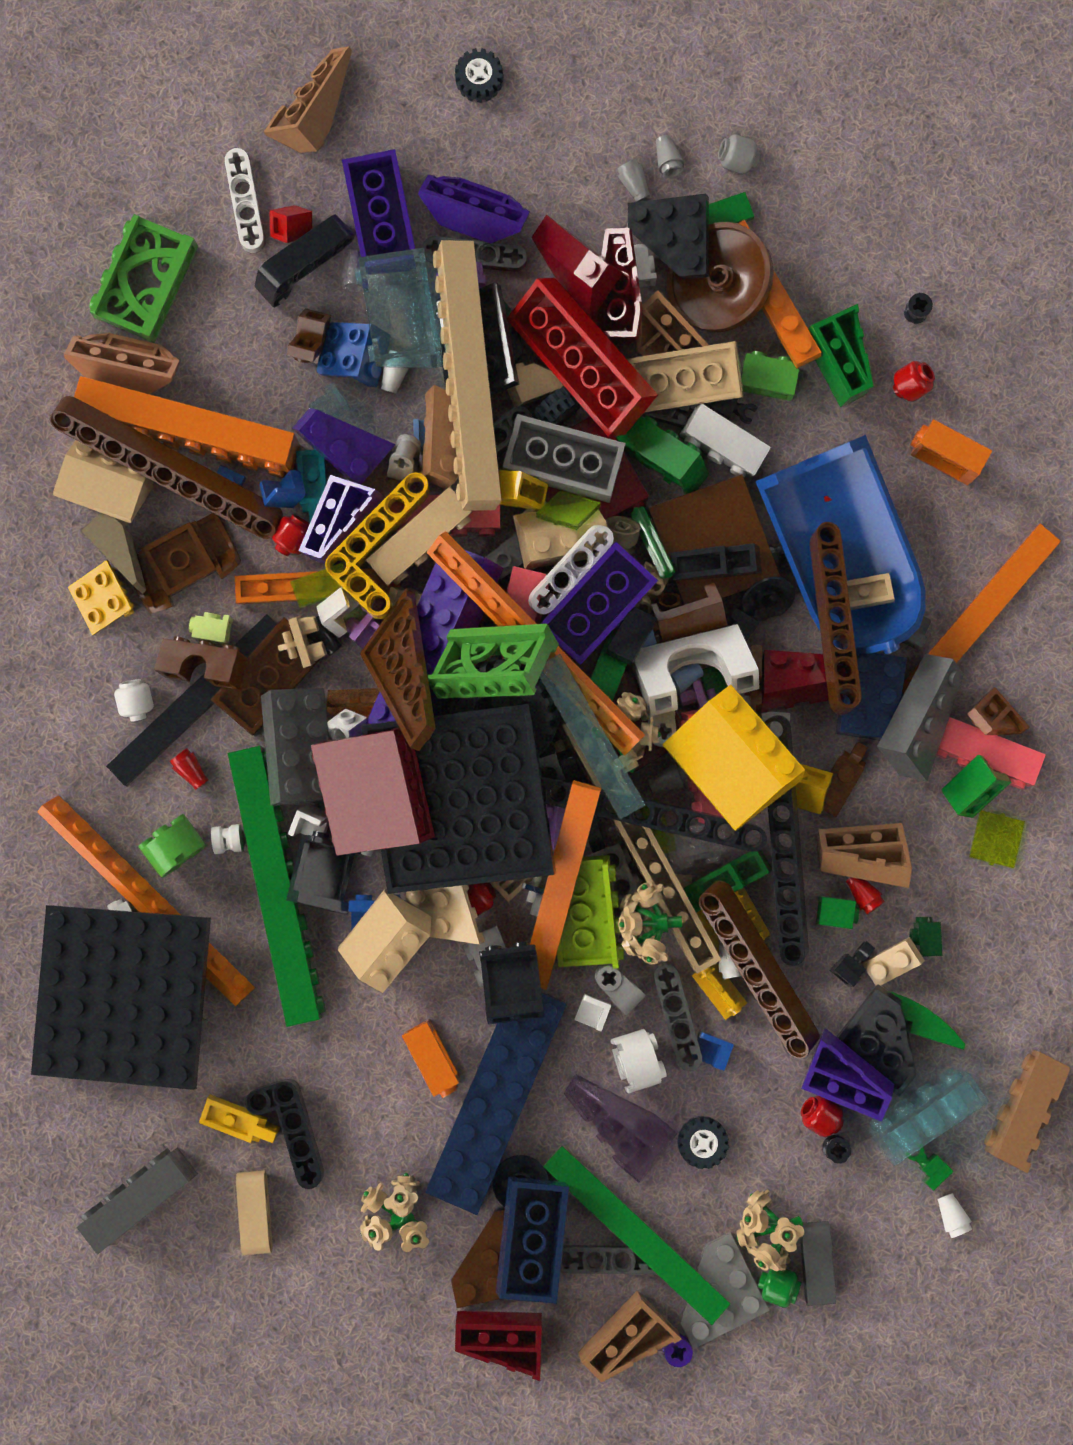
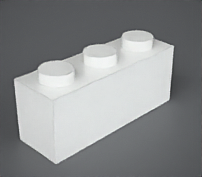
M704 404L695 407L679 436L685 439L684 443L686 445L688 443L694 444L708 453L707 457L717 464L724 463L731 468L730 472L735 476L743 475V478H749L756 474L771 448Z

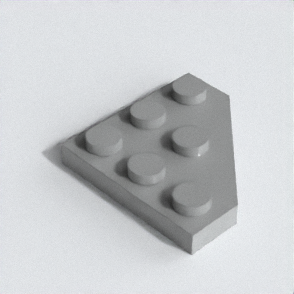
M731 1232L705 1244L697 1273L731 1304L713 1325L708 1323L688 1303L686 1304L680 1322L693 1349L769 1311Z

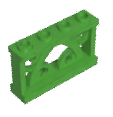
M134 214L131 221L128 220L124 225L123 239L120 245L117 244L112 252L113 261L109 269H105L102 274V285L98 294L95 293L91 298L89 305L90 313L95 319L155 343L198 248L195 239ZM144 232L151 233L155 237V249H150L147 239H145L143 246H137L138 236ZM161 237L179 244L178 248H161ZM162 259V266L164 264L169 265L167 272L159 271V260ZM152 261L153 272L162 284L160 288H147L135 297L129 284L128 272L141 264ZM118 282L120 289L115 288ZM151 295L154 297L152 305L146 304V299L142 305L139 304L146 296ZM117 297L119 301L114 306L115 308L123 307L126 303L129 306L120 314H112L108 311L107 305L111 298ZM134 311L144 321V324L141 327L125 319Z
M548 624L450 629L446 637L449 642L432 675H428L429 686L437 698L534 695L536 692L535 686L550 653L556 651L559 643ZM491 655H502L507 660L488 672H479L474 664L488 659ZM521 664L526 665L524 671H521L519 667Z

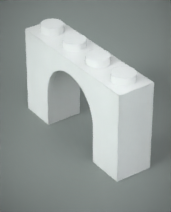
M738 624L641 648L632 664V671L643 699L647 704L650 716L678 710L677 691L671 675L679 668L689 664L700 663L715 667L722 673L727 685H732L739 694L759 689V669Z

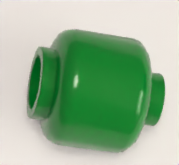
M770 1269L768 1273L762 1272L758 1288L763 1289L762 1298L764 1301L787 1308L790 1303H796L802 1282L798 1281V1275L794 1271L788 1269L774 1271Z

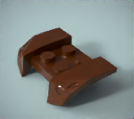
M211 513L197 522H188L141 548L142 550L138 552L137 556L146 591L142 594L135 587L134 589L147 611L155 613L174 607L171 596L216 571L221 580L227 577L240 564L241 559L220 517Z

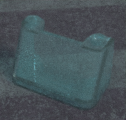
M424 248L358 257L360 268H354L357 285H363L372 345L367 346L370 362H375L376 367L433 369L443 367L442 349L436 328L429 278L425 266Z

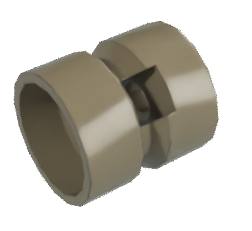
M612 516L607 518V528L612 531L614 537L613 544L617 542L634 558L640 525L627 517Z

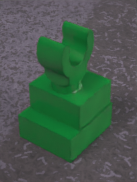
M914 1141V1144L919 1149L918 1154L912 1156L906 1150H904V1154L908 1159L916 1161L920 1165V1170L926 1175L922 1181L934 1191L954 1171L935 1153L928 1158L924 1153L923 1145L918 1141Z

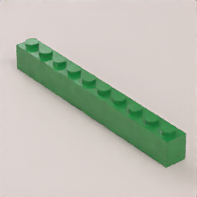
M256 746L229 752L227 754L286 1027L320 1020L322 1018L321 1013L326 1010L322 995L318 996L315 985L320 984L316 968H311L309 959L314 957L312 944L310 941H306L304 936V930H308L304 913L300 914L298 903L286 901L294 870L293 859L288 860L286 849L290 848L287 832L282 833L280 822L284 821L281 805L271 806L266 751H264V747Z

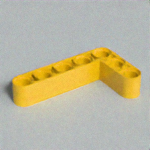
M415 472L406 476L328 556L325 562L326 570L331 578L375 619H385L393 607L388 595L360 567L429 496L430 488L428 481L421 473ZM421 482L424 488L420 493H412L409 490L411 484ZM394 502H402L405 507L402 512L393 513L390 511L391 505ZM377 521L385 523V528L382 532L373 533L371 531L373 523ZM357 541L366 543V547L361 553H354L351 550L352 545ZM337 561H344L346 563V568L341 573H334L332 571V566ZM356 580H364L366 582V588L362 592H354L352 590V585ZM376 599H384L386 607L384 610L377 612L372 610V603Z

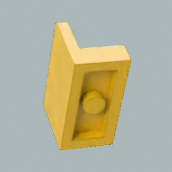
M801 764L805 772L802 780L796 784L797 807L821 814L826 793L832 782L833 773Z

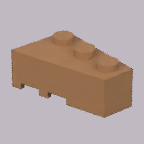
M433 385L425 393L426 418L424 419L425 443L423 444L422 475L426 477L427 481L447 489L458 478V474L454 473V458L457 457L456 448H452L451 433L454 431L453 422L449 421L448 417L451 396H447L445 389Z
M902 823L818 830L817 854L821 872L909 888L912 865Z
M636 1291L578 1351L581 1363L601 1382H604L632 1367L633 1363L648 1355L652 1356L658 1353L657 1350L672 1342L676 1343L682 1340L678 1330L640 1292Z

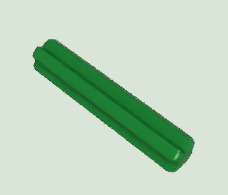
M643 506L634 508L631 512V517L640 525L639 534L660 578L672 577L675 569L646 508Z

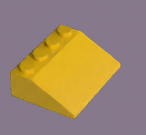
M729 685L709 700L663 743V747L735 831L798 784L805 772L803 766L732 685Z

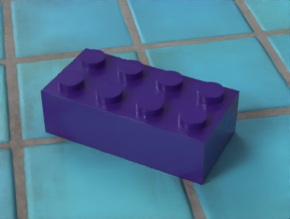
M396 150L342 159L365 274L418 264Z
M615 542L541 624H548L559 646L581 665L658 580Z

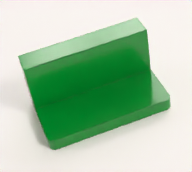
M977 755L942 788V793L958 816L974 818L1011 783V780L1006 774L993 771L986 759L981 755Z

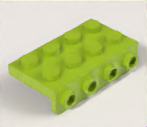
M609 855L587 856L582 859L557 951L558 967L613 964V969H619L620 960L625 958L622 943H618L617 935L621 934L618 927L620 917L615 915V908H619L618 891H613L612 882L616 881L615 864L610 865Z

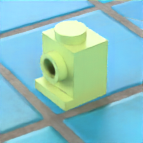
M204 612L203 616L195 615V617H191L189 632L192 633L191 637L197 641L202 640L221 645L229 644L233 618L229 615H223V620H221L218 614Z

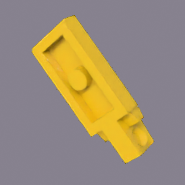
M211 1094L207 1097L199 1123L249 1143L252 1141L259 1142L260 1139L274 1143L280 1127L267 1122V1117L251 1114L247 1108Z

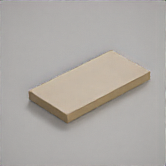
M736 341L627 359L658 394L657 398L645 412L744 397Z

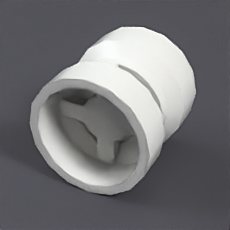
M240 824L231 825L229 828H222L221 826L211 828L214 854H223L226 850H232L233 852L244 850L243 832Z

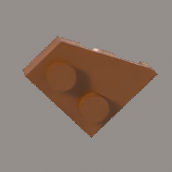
M996 687L986 693L967 713L972 723L985 735L1022 734L1030 728Z

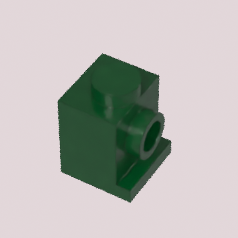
M932 916L915 917L916 922H913L914 928H910L909 937L922 957L943 956L941 922H933Z

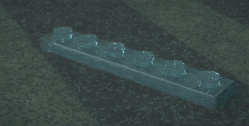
M561 654L547 660L540 678L618 817L622 819L645 806V803Z

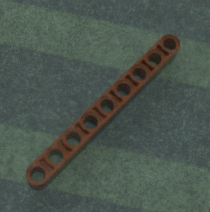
M63 397L50 415L51 425L59 432L260 538L269 539L275 535L278 524L283 517L281 508L264 506L261 496L75 397Z

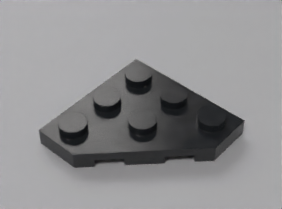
M706 193L628 203V228L632 230V234L646 245L681 279L709 277V197Z
M877 984L836 1037L895 1084L893 1093L900 1097L916 1077L915 1062L902 1000Z

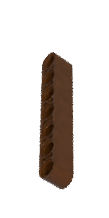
M824 522L818 526L810 538V551L829 704L833 712L845 715L860 703L861 687L841 532L836 524ZM820 534L828 536L830 542L823 541ZM823 561L831 562L834 569L827 568ZM827 587H832L836 591L837 596L829 594ZM830 613L836 614L840 619V623L834 622L830 617ZM833 640L840 641L844 649L839 650L836 648ZM837 667L843 668L847 673V677L840 676L837 672ZM840 694L848 696L850 705L841 701Z
M715 881L699 898L701 910L786 1050L795 1058L806 1057L820 1039L818 1029L732 887L725 881Z

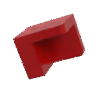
M296 205L270 210V237L291 243L312 229L311 210Z

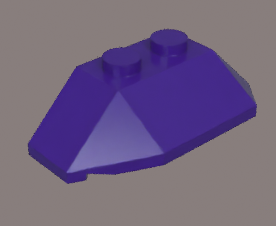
M427 175L418 193L440 226L490 244L521 232L530 213L512 196L460 177Z

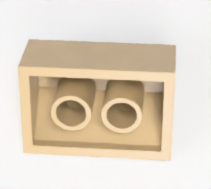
M75 440L65 455L53 495L131 523L151 492L153 481Z
M595 503L513 516L524 569L556 565L589 528L595 525L607 527L606 520ZM596 532L594 534L596 541L591 546L585 543L584 547H587L595 554L596 550H593L592 547L596 543L603 544L605 542L603 539L605 533ZM579 551L574 555L573 561L587 560V554L584 551Z
M384 889L340 944L338 951L359 980L383 993L429 938L432 917L393 893L387 894V890Z

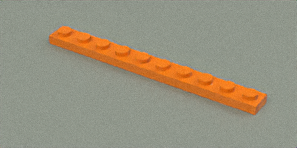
M446 531L437 537L426 553L497 626L536 624ZM559 646L555 652L550 653L542 672L624 756L627 755L641 741L645 734Z
M59 795L43 804L37 811L139 912L181 915ZM209 943L206 978L236 1007L250 995L255 987Z

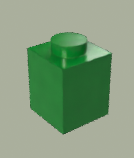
M819 897L816 924L853 929V924L858 923L859 907H855L856 901Z

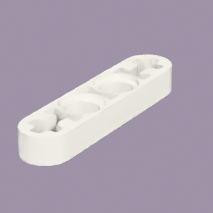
M234 148L227 152L225 166L238 236L245 251L256 253L264 247L265 237L251 163L244 150ZM235 157H240L242 160L240 166L243 174H237V169L233 164ZM240 182H247L250 185V189L245 194H238L235 191L236 185ZM246 207H250L255 211L254 217L250 220H244L240 217L241 210ZM247 227H252L255 237L259 238L255 240L254 245H250L249 241H245L249 239Z
M595 525L589 528L530 593L528 602L531 609L539 614H547L554 610L611 547L614 540L612 531L602 525ZM596 532L601 534L604 532L603 539L605 542L603 544L596 543L592 547L593 550H596L595 554L587 547H584L585 543L591 546L596 541L594 536ZM579 551H584L588 557L587 563L582 567H577L573 561L574 555ZM559 572H565L569 578L567 585L562 588H558L554 582L555 576ZM547 585L558 592L556 597L552 593L549 594L546 598L548 603L546 607L542 605L537 607L539 603L538 595L546 596L550 591L545 588Z

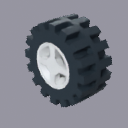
M477 48L472 49V53L465 52L464 57H460L458 65L455 66L456 86L460 90L463 97L467 96L470 101H473V99H476L477 102H482V99L489 101L490 97H495L498 94V90L502 88L503 68L499 58H495L494 53L491 51L486 53V49L481 48V52H477Z
M698 1116L697 1118L689 1119L687 1123H684L678 1134L677 1143L681 1156L689 1165L698 1169H710L714 1165H719L720 1161L723 1158L725 1159L726 1152L729 1149V1139L725 1129L718 1121L710 1117Z

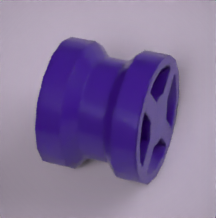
M681 1333L679 1334L682 1340L676 1343L672 1342L662 1348L667 1362L674 1367L686 1366L691 1361L693 1355L689 1340Z

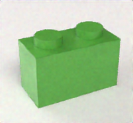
M753 351L751 354L746 353L741 372L743 392L791 401L795 394L799 368L796 369L790 357L780 356L776 359L767 357L766 353L760 351Z

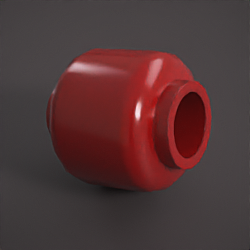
M912 361L894 374L893 390L899 398L914 402L933 389L934 372L927 363Z
M292 514L291 517H282L275 535L272 537V540L276 543L275 549L287 557L290 553L300 555L299 548L309 523L295 514Z
M490 882L468 885L467 894L471 907H475L477 916L493 907L496 893Z
M817 1095L808 1098L802 1106L801 1116L804 1126L817 1135L828 1137L833 1133H838L843 1127V1109L837 1103Z

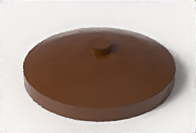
M731 222L709 224V277L683 280L668 267L666 286L670 303L691 326L699 330L718 333L736 329L751 320L765 304L773 284V262L765 243L747 227Z

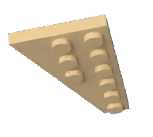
M468 885L406 892V902L432 917L431 934L429 937L473 944L485 942L483 933L479 932L475 918L478 916L475 907H471L467 894Z

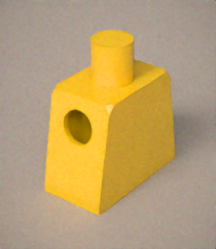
M498 470L501 492L500 505L543 511L548 488L547 483L521 471Z

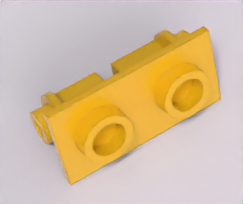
M717 963L698 974L695 972L691 975L725 1020L739 1013L742 1007L747 1004L730 979L722 978V972H719V965Z

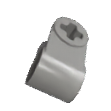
M402 434L398 437L395 453L391 455L389 460L387 477L402 481L410 473L419 471L421 442L416 437L408 434Z
M602 964L595 970L594 977L596 983L626 1016L646 997L629 978L627 979L618 969H613L612 964ZM605 971L609 974L614 971L612 974L613 982L605 981L602 983L604 980L602 974Z

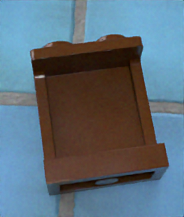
M715 583L704 586L706 598L677 608L660 612L657 603L651 604L652 616L657 618L656 624L653 627V631L658 632L654 634L656 644L728 627L723 602Z

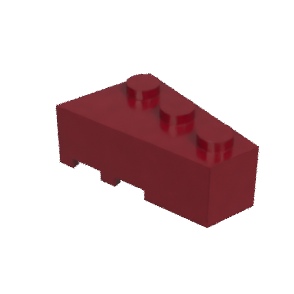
M764 650L762 658V684H760L762 695L760 714L769 712L771 708L784 706L785 709L793 708L794 704L807 701L810 704L829 701L823 654ZM837 667L838 674L842 677H847L846 671L841 667Z
M457 1311L455 1352L486 1363L493 1362L506 1367V1370L512 1372L516 1370L532 1376V1379L540 1381L542 1313Z

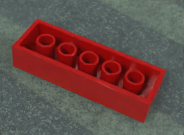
M537 278L507 317L508 322L608 437L625 435L657 398L658 394L556 278Z

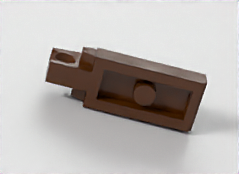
M856 742L851 753L844 751L830 770L833 773V777L825 796L823 811L833 817L838 816L864 771L863 768L866 763L861 759L868 749L864 744Z

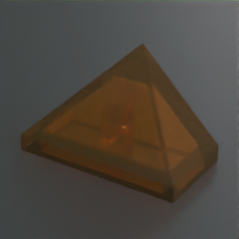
M378 688L328 690L327 712L335 717L344 709H348L368 719L380 690Z

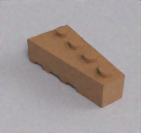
M1033 1050L1032 1054L1028 1053L1024 1058L1021 1066L1024 1069L1020 1079L1016 1078L1009 1089L1011 1097L1007 1105L1003 1104L1000 1107L996 1117L999 1121L994 1130H989L984 1140L986 1152L1027 1174L1031 1167V1164L1026 1162L1028 1156L1032 1151H1037L1041 1142L1038 1134L1039 1129L1048 1125L1051 1118L1050 1102H1057L1070 1071V1067L1036 1050Z

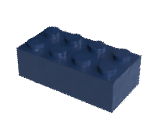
M508 1177L496 1293L500 1299L557 1304L569 1186L565 1182Z

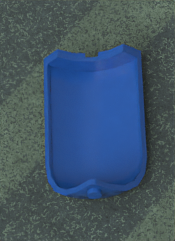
M866 435L755 481L805 604L818 629L820 630L810 551V538L819 525L824 522H832L838 526L841 532L847 581L889 573L894 594V602L851 610L856 654H872L879 651L889 654L899 650V644L909 639L920 628L926 610V590L919 565ZM824 496H828L832 500L824 502ZM820 534L823 541L830 542L828 536ZM823 561L827 568L834 569L831 562ZM827 587L829 594L836 596L835 590L832 587ZM830 613L831 619L834 622L840 623L839 617L836 614ZM833 640L836 647L844 649L840 641Z

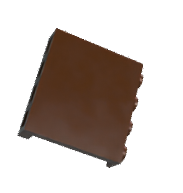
M743 475L649 507V517L670 560L672 552L724 545L730 547L752 543L760 546L762 574L674 581L673 576L670 577L668 583L674 582L677 590L675 594L679 596L682 606L706 598L704 586L715 583L721 599L748 590L753 584L762 579L780 577Z

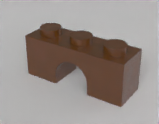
M174 637L173 640L163 638L154 670L165 678L190 682L194 669L198 665L206 663L204 678L214 686L240 690L248 658L239 652L240 649L233 645L224 644L223 648L215 647L213 643L202 640L196 644L190 643V640L182 637Z

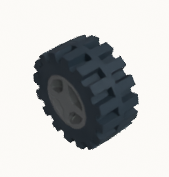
M562 386L553 394H550L546 400H543L535 408L531 416L534 419L561 426L580 409L581 405L565 386Z

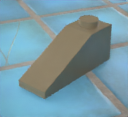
M99 513L81 531L123 576L143 594L146 591L132 534L125 528L128 522Z

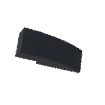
M755 543L730 547L724 545L671 553V562L675 569L673 574L674 581L762 574L760 546Z

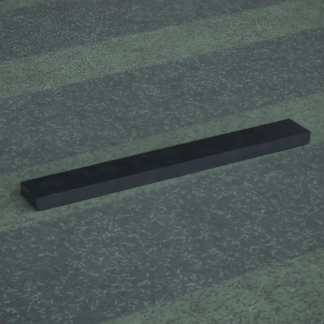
M266 614L234 646L240 649L239 652L248 658L277 624ZM205 673L106 766L124 786L127 787L214 704L211 698L221 687L214 686L204 678Z

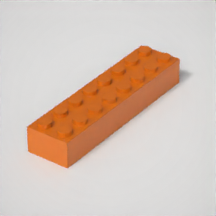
M82 376L79 378L74 395L75 398L146 436L162 441L163 445L171 449L179 450V446L188 448L189 453L196 456L205 457L206 453L215 455L217 461L231 464L232 460L241 462L242 467L257 471L258 467L267 469L268 474L279 478H284L285 474L290 470H294L297 460L296 451H299L301 446L296 435L292 432Z

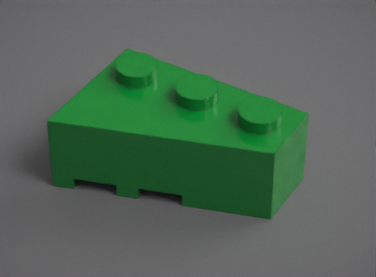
M858 304L811 325L808 329L822 352L821 357L815 361L840 408L864 397L873 387L868 354L865 353L863 344V328H860L858 317Z
M647 415L644 418L641 416L625 435L616 437L617 441L625 443L624 451L646 468H652L663 475V480L669 485L671 482H674L680 486L684 495L697 491L709 476L701 457L702 452L692 443L684 444L676 433L670 429L662 430L658 427L659 424Z

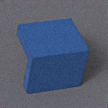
M290 470L281 481L262 480L259 484L264 506L294 508L306 495L301 473L297 470Z
M700 1031L697 1039L702 1053V1062L725 1071L734 1044ZM691 1054L692 1058L698 1059L697 1054Z

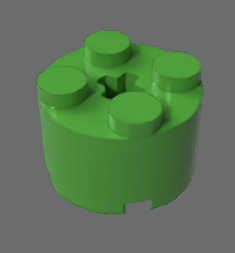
M185 814L174 819L170 823L171 827L165 824L153 832L152 835L155 839L150 837L138 846L161 878L181 867V864L196 856L206 847L204 840Z

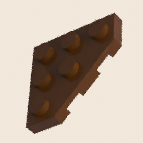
M505 1208L493 1212L486 1226L451 1278L457 1308L500 1299L496 1293Z

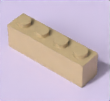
M448 487L368 557L366 561L387 585L394 582L397 586L409 575L406 570L412 564L418 567L430 557L426 552L437 537L445 531L449 533L455 527L460 531L471 521L469 515L472 511H462L461 501L457 500L456 492L452 487Z

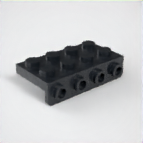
M497 282L479 288L490 396L519 385L501 285ZM439 298V299L436 300V302H437V307H438L439 301H441V298ZM437 308V309H436V316H437V319L439 320V322H440V324H441V328H442V327H443V318H439V316H438V308Z

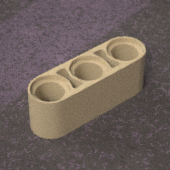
M266 1170L239 1172L236 1174V1191L242 1255L272 1253L273 1243Z

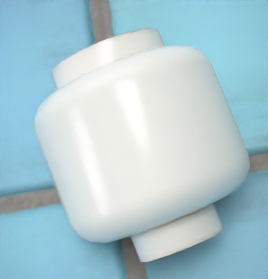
M141 679L120 683V688L114 692L120 716L130 717V721L147 718L146 713L150 712L154 707L149 685L141 683Z

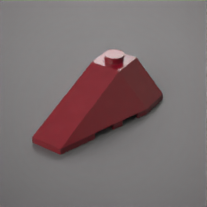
M546 215L531 238L558 282L592 319L623 272L550 216Z
M630 228L605 229L601 256L623 272V274L592 320L614 345H630L639 339L643 315L632 230Z

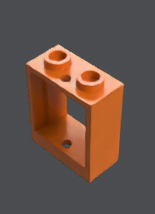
M934 419L928 426L923 424L910 443L914 447L910 454L911 456L967 486L980 475L992 453V450Z
M428 1019L406 1031L402 1038L433 1097L440 1094L444 1098L455 1092L461 1077L431 1020Z

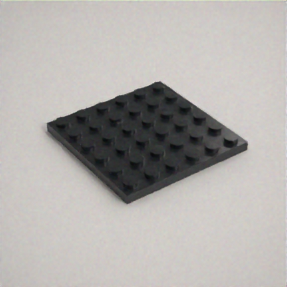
M531 703L434 715L436 729L420 751L415 750L435 837L420 844L381 849L387 894L555 875L556 869ZM396 720L361 726L363 735L388 731L399 727Z
M46 905L31 1075L188 1090L197 1089L211 918Z

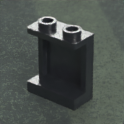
M313 831L312 835H302L286 901L335 913L348 914L349 903L343 901L354 855L361 854V852L336 855L332 840H329V834Z
M518 942L510 948L493 945L486 947L485 951H480L487 1023L496 1024L544 1018L536 945H530L529 942Z

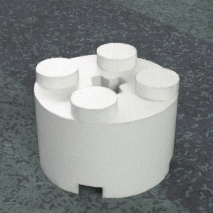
M641 1029L611 1039V1044L617 1045V1048L612 1049L619 1076L621 1080L627 1079L629 1086L624 1087L628 1094L660 1084L661 1078L667 1077L663 1062L658 1061L655 1050H658V1044L653 1033L649 1034L645 1029Z

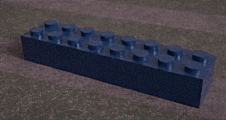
M543 992L541 993L544 1018L496 1024L425 1193L475 1215L479 1213L567 1005L566 1002Z

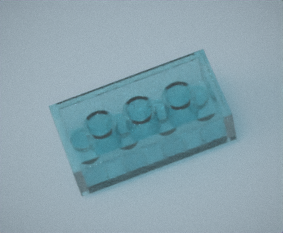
M949 1068L939 1075L940 1080L932 1086L928 1083L920 1087L916 1091V1097L910 1101L903 1099L892 1107L894 1111L884 1117L882 1122L873 1119L869 1123L871 1127L866 1132L884 1159L893 1166L897 1165L987 1104L989 1101L970 1073L959 1068L956 1070Z

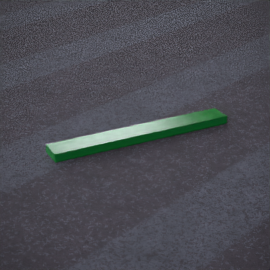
M563 1146L543 1166L559 1182H565L569 1186V1192L708 1323L713 1325L731 1303Z

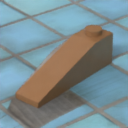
M349 46L332 49L311 72L313 80L306 83L302 88L298 87L293 94L297 98L288 109L282 105L264 130L266 136L300 153L316 152L323 147L324 139L332 126L352 53Z

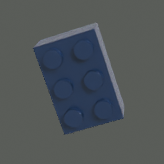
M880 653L856 654L861 701L848 714H838L835 734L880 741L902 698L907 658ZM844 694L841 701L850 705V699Z

